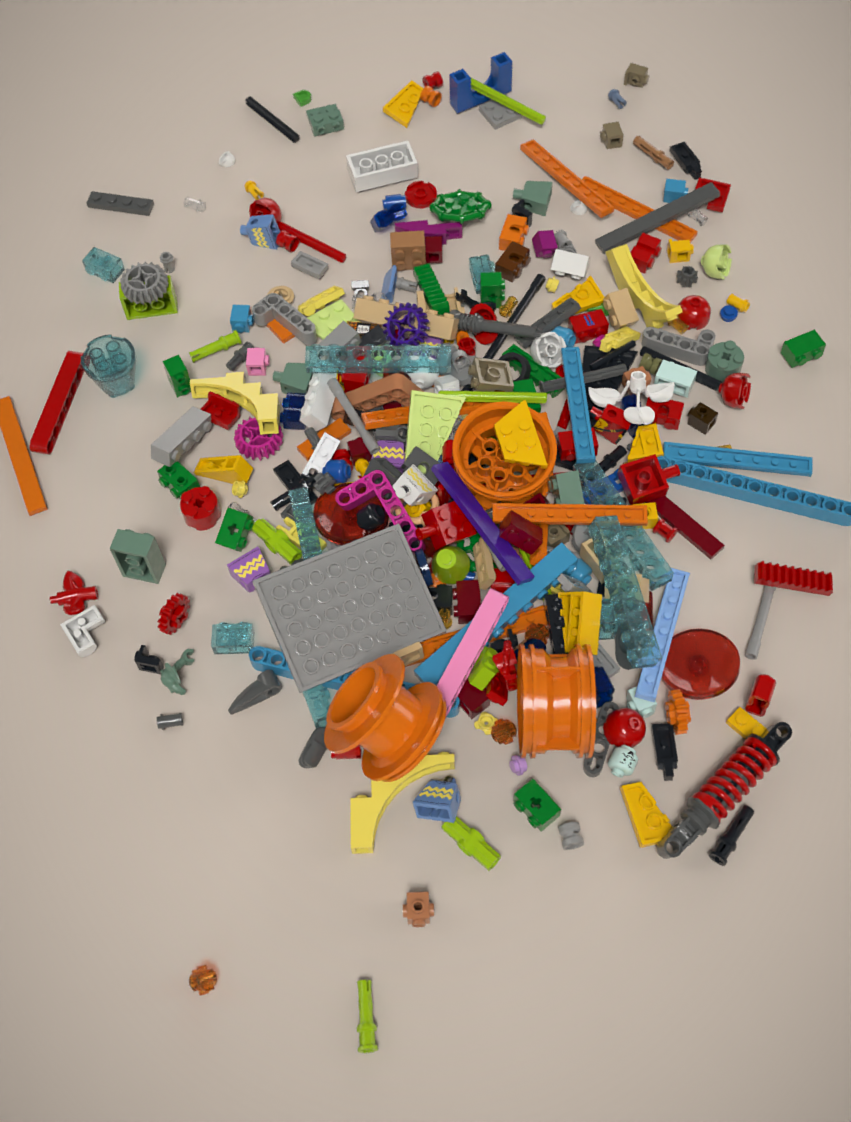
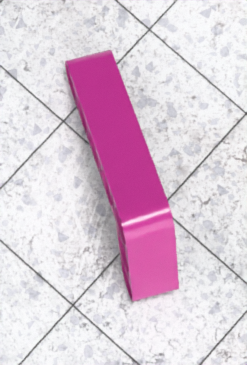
M372 471L337 492L336 502L343 510L348 511L377 495L394 525L399 524L401 529L404 525H411L410 530L403 532L412 554L416 555L415 550L420 548L424 552V541L417 539L415 525L382 471ZM377 478H383L380 484H375ZM361 487H366V491L364 493H358ZM387 493H392V497L389 500H384V496ZM344 497H350L347 503H342ZM395 509H401V513L398 516H393ZM420 541V545L417 548H411L412 542Z

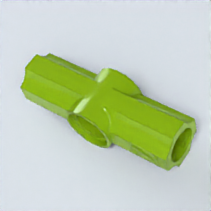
M264 518L258 519L254 523L252 531L264 541L272 553H278L290 565L295 560L301 558L303 555L302 551L290 542L288 536L281 529H275Z
M457 816L454 823L444 822L441 826L442 830L457 842L458 847L467 856L475 858L488 871L493 869L501 859V855L485 842L484 837L476 829H470Z

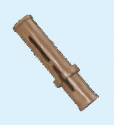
M641 136L635 137L633 145L652 157L655 163H660L667 170L673 167L674 161L667 157L665 152L656 149Z

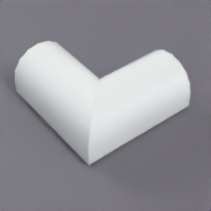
M93 605L60 625L78 655L86 657L91 655L97 648L89 631L105 623V620L97 607Z

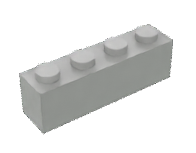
M196 407L190 408L151 444V459L168 467L173 465L206 432L211 430V414Z

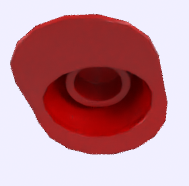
M476 304L469 313L471 315L479 313L484 319L497 321L496 314L487 304ZM482 331L474 336L479 343L487 345L495 341L498 333Z

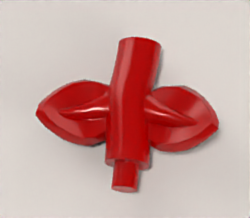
M67 570L63 579L64 591L57 592L56 596H50V603H58L59 606L64 605V613L76 615L84 611L86 600L98 599V590L96 586L84 587L83 579L76 573Z

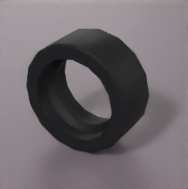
M510 352L499 358L502 361L518 360L521 363V374L513 382L529 379L531 366L524 356Z

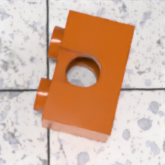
M512 214L507 215L499 237V250L505 251L512 241L524 246V235H527L529 231L526 217Z

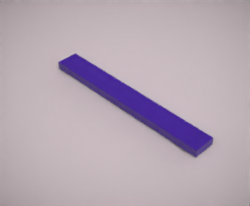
M448 462L433 465L431 468L432 472L516 584L521 585L532 581L535 577L511 544L499 537L500 530Z

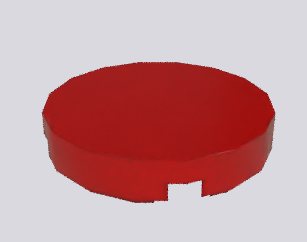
M413 182L407 186L405 191L406 202L414 208H428L437 199L436 187L430 182Z

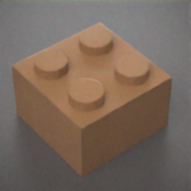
M424 230L390 232L392 266L396 265L397 271L413 270L415 266L426 264Z

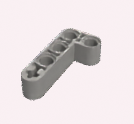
M270 293L252 307L254 321L257 325L265 326L275 319L304 344L312 345L317 341L314 323L280 295Z
M647 327L643 332L641 345L668 357L703 366L706 364L710 347L714 345L716 335L712 330L705 329L700 332L698 339L694 340L655 327Z

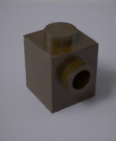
M699 402L696 407L693 406L688 412L687 416H689L687 424L706 435L715 425L718 412Z

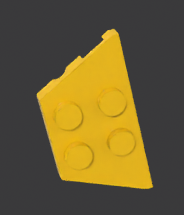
M523 400L494 424L495 434L505 462L520 463L525 466H529V464L541 466L542 469H546L548 465L527 402Z

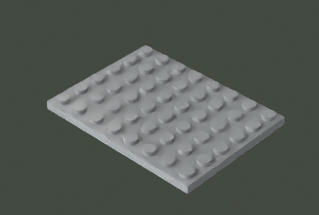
M399 524L268 574L252 582L299 693L357 670L362 665L372 662L381 656L394 653L416 642H424L447 631Z

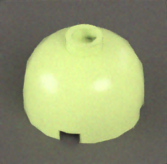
M714 245L702 256L701 265L705 273L710 277L725 279L724 276L727 277L729 275L732 259H729L728 253H731L729 245Z

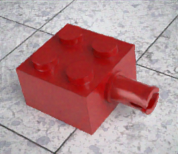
M656 454L620 465L617 475L629 504L633 505L666 496L669 490L666 479L680 476V469L677 464L662 469Z
M455 501L432 508L423 513L421 516L425 526L417 528L415 531L418 540L430 537L435 551L464 541L477 534L474 526Z

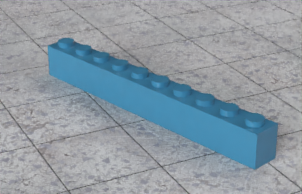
M562 542L530 569L535 576L532 581L517 585L515 582L503 593L509 596V601L485 645L486 647L489 646L491 639L494 637L497 639L504 633L503 629L507 625L512 626L519 619L518 616L523 611L527 613L534 606L533 603L537 599L542 600L552 586L554 588L560 584L557 578L561 573L570 575L577 569L578 558ZM472 620L414 670L415 676L421 683L431 682L437 686Z

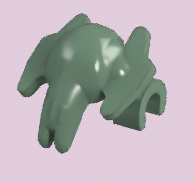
M186 649L182 653L181 658L172 667L165 663L166 668L160 670L162 684L171 693L175 692L180 695L186 693V690L178 685L181 681L177 672L184 665L193 664L194 659H189L186 656L192 655L194 653L193 649Z

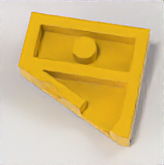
M656 423L638 426L627 462L629 463L656 454V457L664 456Z

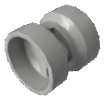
M569 822L558 827L560 835L563 836L562 845L564 850H572L584 845L583 837L579 834L580 826L578 822Z

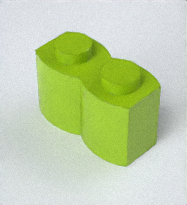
M486 646L483 648L468 676L469 683L481 691L486 688L498 673V669L492 660L493 655L498 653L493 648Z

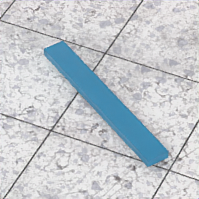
M579 347L561 348L576 464L595 463L596 458Z
M664 442L663 444L664 456L698 465L808 477L812 475L813 457Z

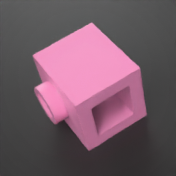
M247 348L246 368L248 376H266V367L270 365V357L266 355L265 348Z

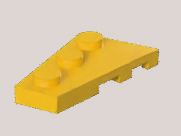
M411 80L383 107V112L407 128L424 88Z
M589 276L583 284H578L573 291L564 294L554 301L551 308L553 310L571 297L581 307L575 313L578 314L589 308L601 305L604 301V295L592 276Z
M642 782L622 785L620 791L640 848L657 845L672 828L669 818L666 814L663 815L656 805L657 802Z

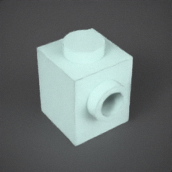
M637 687L629 689L626 695L627 707L636 710L643 718L653 715L657 706L656 700L654 703L636 698L634 696Z

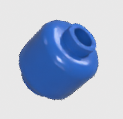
M342 459L329 460L322 469L323 474L329 472L336 480L335 484H344L351 477V467Z

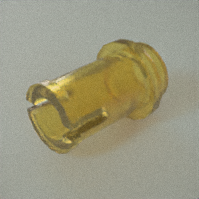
M509 296L505 304L500 306L499 314L505 318L511 316L512 310L518 304V300L514 296Z
M678 314L676 319L667 321V325L674 327L681 335L689 328V325L678 318Z
M444 608L440 609L439 615L447 630L452 626L451 613L448 609H446V613H444Z

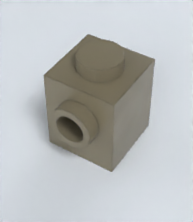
M619 122L603 124L600 138L601 141H604L606 149L622 147L624 134Z

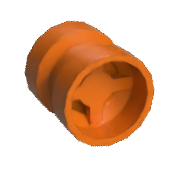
M426 86L421 92L420 99L424 102H429V105L432 107H437L442 99V94L439 91H434L432 87Z

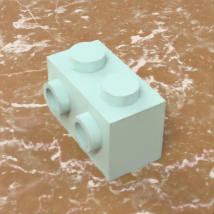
M663 360L655 376L654 384L674 382L673 393L688 398L694 385L697 371Z

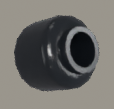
M369 503L357 512V524L366 531L375 530L384 523L385 512L380 505Z

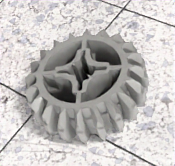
M146 261L143 264L138 262V265H131V269L126 268V273H122V278L120 279L121 290L130 302L134 301L136 304L141 302L143 305L149 302L151 304V301H157L158 297L163 298V293H167L168 278L163 268H160L158 264L154 265L153 262L147 264Z

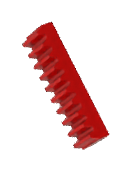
M764 561L754 566V584L830 596L833 593L831 572L824 574V571L817 573V570L809 571L808 568L802 570V567L794 569V566L788 568L787 565L779 566L778 563L772 565V562L764 564Z

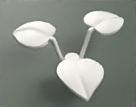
M634 371L631 373L630 381H627L621 395L612 388L589 387L588 393L592 402L597 406L605 407L607 404L615 406L616 402H620L628 388H630L632 393L637 394L636 407L626 408L624 410V418L633 424L648 425L654 421L655 413L650 407H640V393L642 392L645 397H650L654 402H667L673 397L675 383L652 384L646 387L645 373Z

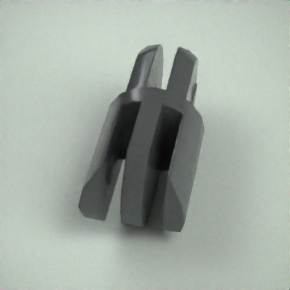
M318 727L311 734L298 760L302 768H314L319 764L327 750L324 743L326 727Z

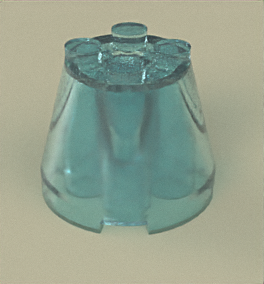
M103 335L87 344V349L84 351L83 356H81L82 367L85 373L104 393L111 398H115L135 388L136 353L128 339L125 337L119 338L112 337V335Z

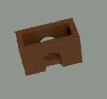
M512 241L495 263V272H501L503 279L513 283L516 277H520L522 268L530 263V249Z

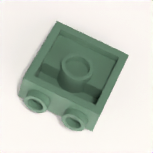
M336 104L306 110L314 137L344 130L343 118Z

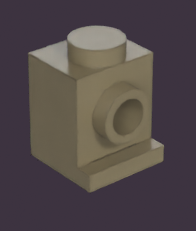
M630 63L625 72L624 85L630 84L643 88L644 84H647L649 80V75L647 74L648 67Z
M551 524L548 526L547 546L556 548L561 542L563 544L569 542L570 531L565 525Z

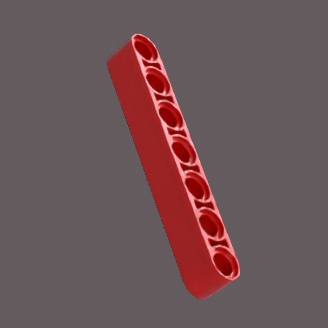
M67 351L30 440L31 452L48 455L52 453L88 363L87 353Z

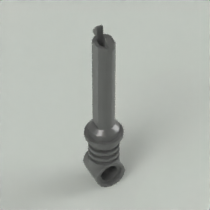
M456 309L448 312L454 314V318L459 319L457 330L469 331L473 335L486 331L535 339L544 333V330L538 329L536 326L488 320L480 316L479 313L471 315L461 313Z

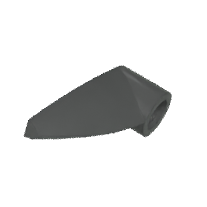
M266 670L260 673L257 680L245 688L228 709L230 715L256 705L279 693L282 688L274 671Z

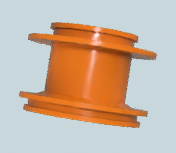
M395 654L381 656L355 670L341 685L327 712V724L324 733L325 746L331 752L337 754L347 752L357 745L363 747L362 770L365 776L373 781L392 782L413 770L434 745L446 717V702L438 686L431 682L419 683L408 690L402 686L405 665L403 660Z

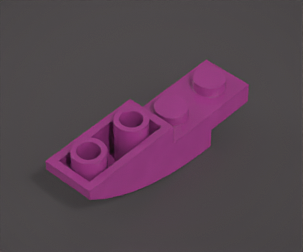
M428 220L395 223V232L424 230V239L427 236H442V245H447L446 240L462 238V224L460 222L428 225Z

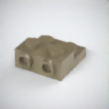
M475 357L473 363L469 365L468 374L472 375L471 388H475V391H513L514 383L509 361Z

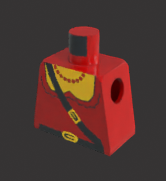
M607 404L603 411L593 406L589 412V417L597 420L593 427L595 431L615 445H617L631 425L624 418V410L611 404Z

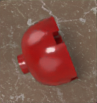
M263 197L250 204V217L274 215L277 225L280 223L282 218L281 209L273 199Z
M689 295L680 301L678 305L681 306L682 313L677 314L676 321L678 324L688 330L691 328L700 330L706 327L711 315L708 301L699 295Z
M749 373L730 374L720 384L719 393L724 403L729 407L735 409L745 408L742 406L743 402H748L751 391V383H748L747 379L751 378Z
M619 708L607 715L603 730L607 741L611 745L616 747L626 745L633 748L645 737L646 724L642 715L636 710Z

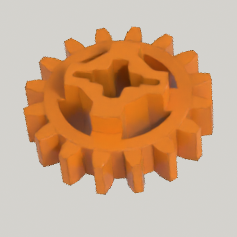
M680 689L668 691V701L665 702L664 706L667 723L673 725L675 735L687 734V724L691 722L689 702L684 699Z

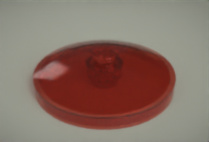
M352 483L334 486L336 489L330 495L326 492L323 495L321 494L313 510L314 523L318 532L330 542L338 545H345L354 539H360L386 529L389 522V515L377 495L349 511L343 510L335 499L337 492ZM361 487L358 493H364L366 491V487ZM344 497L342 503H347L350 497ZM369 503L380 505L385 512L384 523L373 531H366L357 524V512Z
M690 629L680 632L672 637L661 680L669 690L680 689L684 698L695 700L714 698L729 690L736 682L740 673L739 652L734 643L719 632L708 629Z

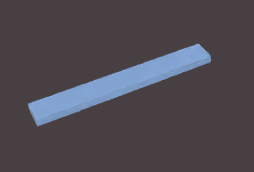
M674 568L670 570L634 696L636 698L655 703L690 575L689 572Z

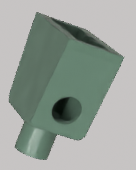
M526 181L523 190L514 188L513 198L525 200V209L530 212L546 216L552 195L553 182Z
M287 363L284 372L274 371L272 379L273 381L280 382L281 391L284 394L305 401V395L310 386L309 382L312 379L315 364Z

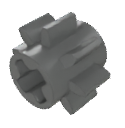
M683 266L682 271L678 270L677 283H680L682 287H692L693 283H697L698 271H695L691 266Z
M319 472L314 477L316 482L313 485L320 494L323 495L326 492L330 495L336 489L333 486L336 480L329 472L325 474Z

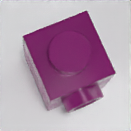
M553 230L537 231L532 238L536 257L549 258L558 249Z

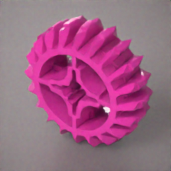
M250 416L248 421L243 420L242 424H238V429L235 430L234 442L236 449L247 459L251 457L253 461L256 458H259L261 461L262 457L268 459L270 454L275 456V451H279L283 443V432L280 425L279 433L272 434L270 438L268 434L260 435L259 424L256 418H251ZM246 437L249 438V443L245 441Z

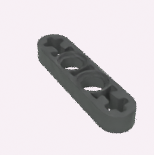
M606 702L601 707L596 723L595 744L603 745L605 750L601 753L594 751L592 758H585L583 770L589 777H597L602 771L610 743L605 735L599 732V727L603 726L606 722L609 708L613 709V711L619 709L618 705L614 702ZM593 758H597L596 768L594 771H591L589 765L592 764Z

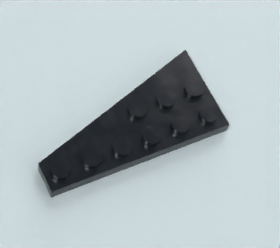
M585 345L582 365L583 373L592 371L589 367L591 363L615 349L612 348L608 352H603L599 350L600 347ZM628 350L595 370L625 364L627 371H629L637 357L638 351ZM623 375L585 383L589 412L593 406L601 411L605 408L597 406L592 402L588 393L589 387L612 388L618 391L622 384ZM590 417L591 428H593L597 420Z

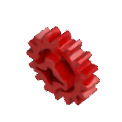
M176 593L171 596V599H167L166 605L159 612L161 616L157 621L160 623L158 625L159 631L172 635L173 632L176 633L177 628H181V624L188 618L187 610L190 608V605H188L190 600H188L187 596Z

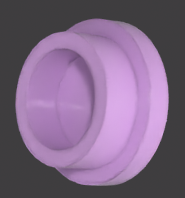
M518 755L511 757L509 762L511 771L517 776L523 775L527 771L526 760L521 759Z

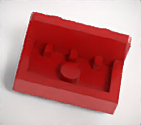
M211 391L208 393V401L200 409L211 414L212 423L227 430L241 417L239 404Z

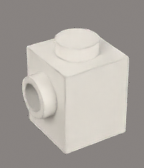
M450 374L437 377L434 381V391L437 394L440 390L460 391L459 380Z

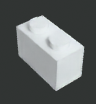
M556 249L551 270H555V274L565 276V273L572 274L571 278L581 280V277H586L591 257Z

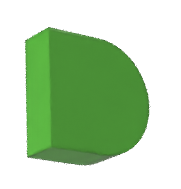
M307 90L293 93V98L300 107L309 104L312 100L311 93Z

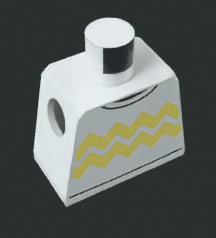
M414 464L392 486L396 491L397 497L403 498L410 506L427 503L438 491Z

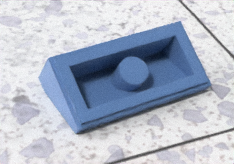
M393 265L385 274L380 298L390 300L389 303H392L397 281L396 265Z

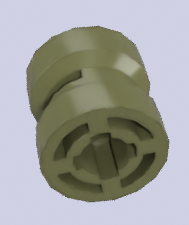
M645 353L639 367L643 366L651 375L656 376L663 360L660 358L654 359L650 354Z

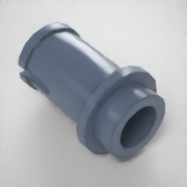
M612 89L608 93L609 100L613 101L619 109L624 108L620 102L626 106L627 101L620 95L619 90Z

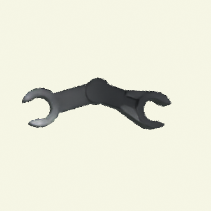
M461 289V295L456 292V300L465 302L471 309L476 304H480V302L467 296L466 290ZM482 302L489 305L495 313V302Z

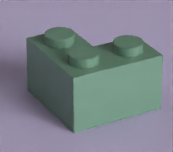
M578 470L555 474L549 478L550 481L547 482L548 490L552 492L553 496L556 495L554 504H584Z

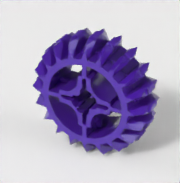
M406 302V305L400 303L399 308L393 306L394 312L388 311L390 317H384L387 323L382 324L383 327L387 328L383 331L387 335L385 339L390 341V345L395 346L398 350L402 348L403 351H407V349L412 351L414 346L419 348V342L425 343L422 338L424 336L428 337L425 331L430 330V327L426 326L430 323L428 319H425L428 316L427 313H422L423 309L421 307L418 308L416 304L411 306L409 302ZM407 314L402 320H398L402 315ZM415 316L418 320V328L414 325ZM401 324L409 325V327H411L412 329H404V327L401 326ZM395 325L398 327V337L395 333ZM410 334H415L412 338L408 339Z

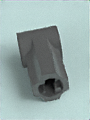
M408 424L376 428V440L406 442L407 436L399 435L398 431L402 428L407 429Z

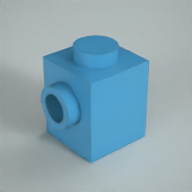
M666 179L663 203H670L688 194V188H685L686 180Z
M232 305L230 317L232 332L233 330L239 333L250 332V326H253L254 323L250 305Z

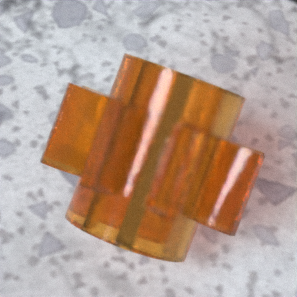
M532 623L526 627L528 631L525 632V640L529 644H533L535 648L537 646L541 648L548 643L549 631L545 625Z
M503 719L495 721V726L491 730L494 741L499 742V744L504 743L505 745L512 743L513 737H516L517 733L514 723L508 719L505 721Z
M202 965L191 971L189 985L193 991L199 990V995H204L215 989L217 975L213 969L207 970V965Z

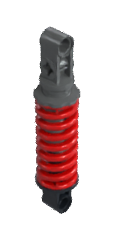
M779 722L769 726L761 736L749 734L746 737L743 746H739L736 749V753L732 754L729 760L722 764L721 769H717L714 772V776L707 780V784H703L699 792H695L687 799L688 809L681 813L682 819L669 830L657 845V852L660 857L664 859L678 857L697 839L698 835L703 836L707 832L708 827L713 829L719 827L721 818L724 819L728 816L727 810H734L735 803L742 801V795L750 793L749 787L754 788L757 785L756 780L764 778L763 772H769L771 767L776 766L780 762L777 751L792 736V729L788 723ZM777 729L780 730L781 737L778 736ZM667 843H670L673 847L671 854L667 851Z

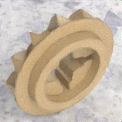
M276 286L268 292V294H281L283 299L289 304L293 303L294 293L287 286Z

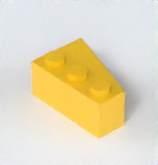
M585 591L558 592V598L562 600L563 608L560 610V615L564 617L565 627L562 628L565 652L569 653L575 644H580L581 648H583L584 644H590L592 654L597 655L602 594Z

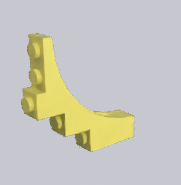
M627 244L605 252L618 289L628 288L635 309L639 308L642 312L646 327L661 328L665 322L676 319L677 314L682 313L680 305L666 302L651 289L638 270Z
M244 372L226 373V377L190 379L192 398H208L210 391L219 394L226 399L235 401L239 406L249 411L259 424L260 435L279 433L280 404L278 393L262 394L261 382L246 383Z
M440 752L438 755H429L427 753L413 770L398 780L392 782L371 780V797L358 795L355 798H350L352 854L374 853L375 835L379 821L387 806L398 793L421 777L438 771L455 769L454 754Z

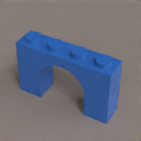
M505 52L491 57V72L484 83L502 94L512 91L513 61ZM464 69L449 74L450 105L457 113L491 100L487 96L471 89V78Z

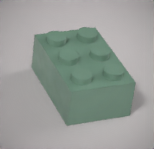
M117 529L110 546V551L122 576L159 584L166 563L155 536L149 533H136L130 529Z

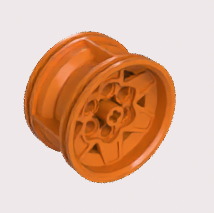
M502 401L483 405L468 414L456 430L453 440L454 471L484 510L490 509L492 503H498L499 501H502L501 503H524L538 493H541L545 498L549 493L547 482L553 476L557 455L556 439L548 422L530 407L528 408L548 465L546 469H542L541 466L529 464V466H525L520 463L505 462L498 441L488 438L496 435L494 424L519 403ZM489 447H490V448H493L494 450H493V451H487L486 448H489ZM472 453L478 460L469 465L468 461ZM487 464V465H489L490 467H489V468H483V467H481V465ZM538 468L535 476L532 478L529 471ZM518 471L521 475H514L513 472ZM501 476V477H503L504 479H503V480H496L495 477Z
M519 644L517 661V723L520 758L525 759L526 754H529L530 759H535L536 754H545L548 750H571L576 758H582L583 754L586 758H592L596 734V685L594 660L590 644H584L583 648H581L580 644H575L568 654H548L544 649H535L533 644H529L528 649H525L524 644Z

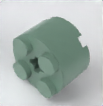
M731 340L713 345L709 349L706 360V374L723 383L728 375L740 373L744 362L743 351Z

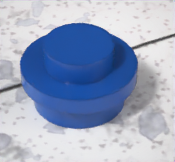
M728 305L721 308L720 316L723 321L732 322L737 318L738 311L735 307Z

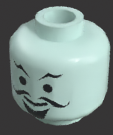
M622 745L613 749L608 760V766L612 769L611 773L613 775L623 778V776L633 774L639 759L633 748Z

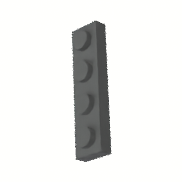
M91 191L87 200L88 208L150 216L154 201L152 199Z
M570 297L531 326L544 330V333L549 332L567 318L573 316L581 307L578 302ZM514 337L516 342L524 349L531 346L534 340L527 337Z

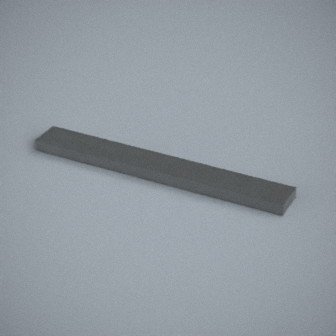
M710 182L595 239V244L605 254L606 251L623 245L641 236L642 233H647L720 197V191Z

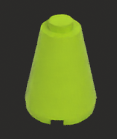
M446 546L435 553L432 559V571L439 581L446 584H456V581H462L468 575L470 560L464 550L456 546Z

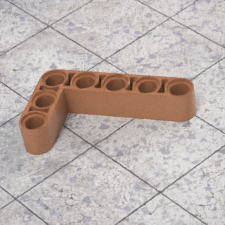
M395 373L347 392L345 395L354 409L366 412L394 400L404 407L409 406L411 391H424L403 374ZM335 397L331 417L334 420L339 418L343 420L345 410L337 397Z

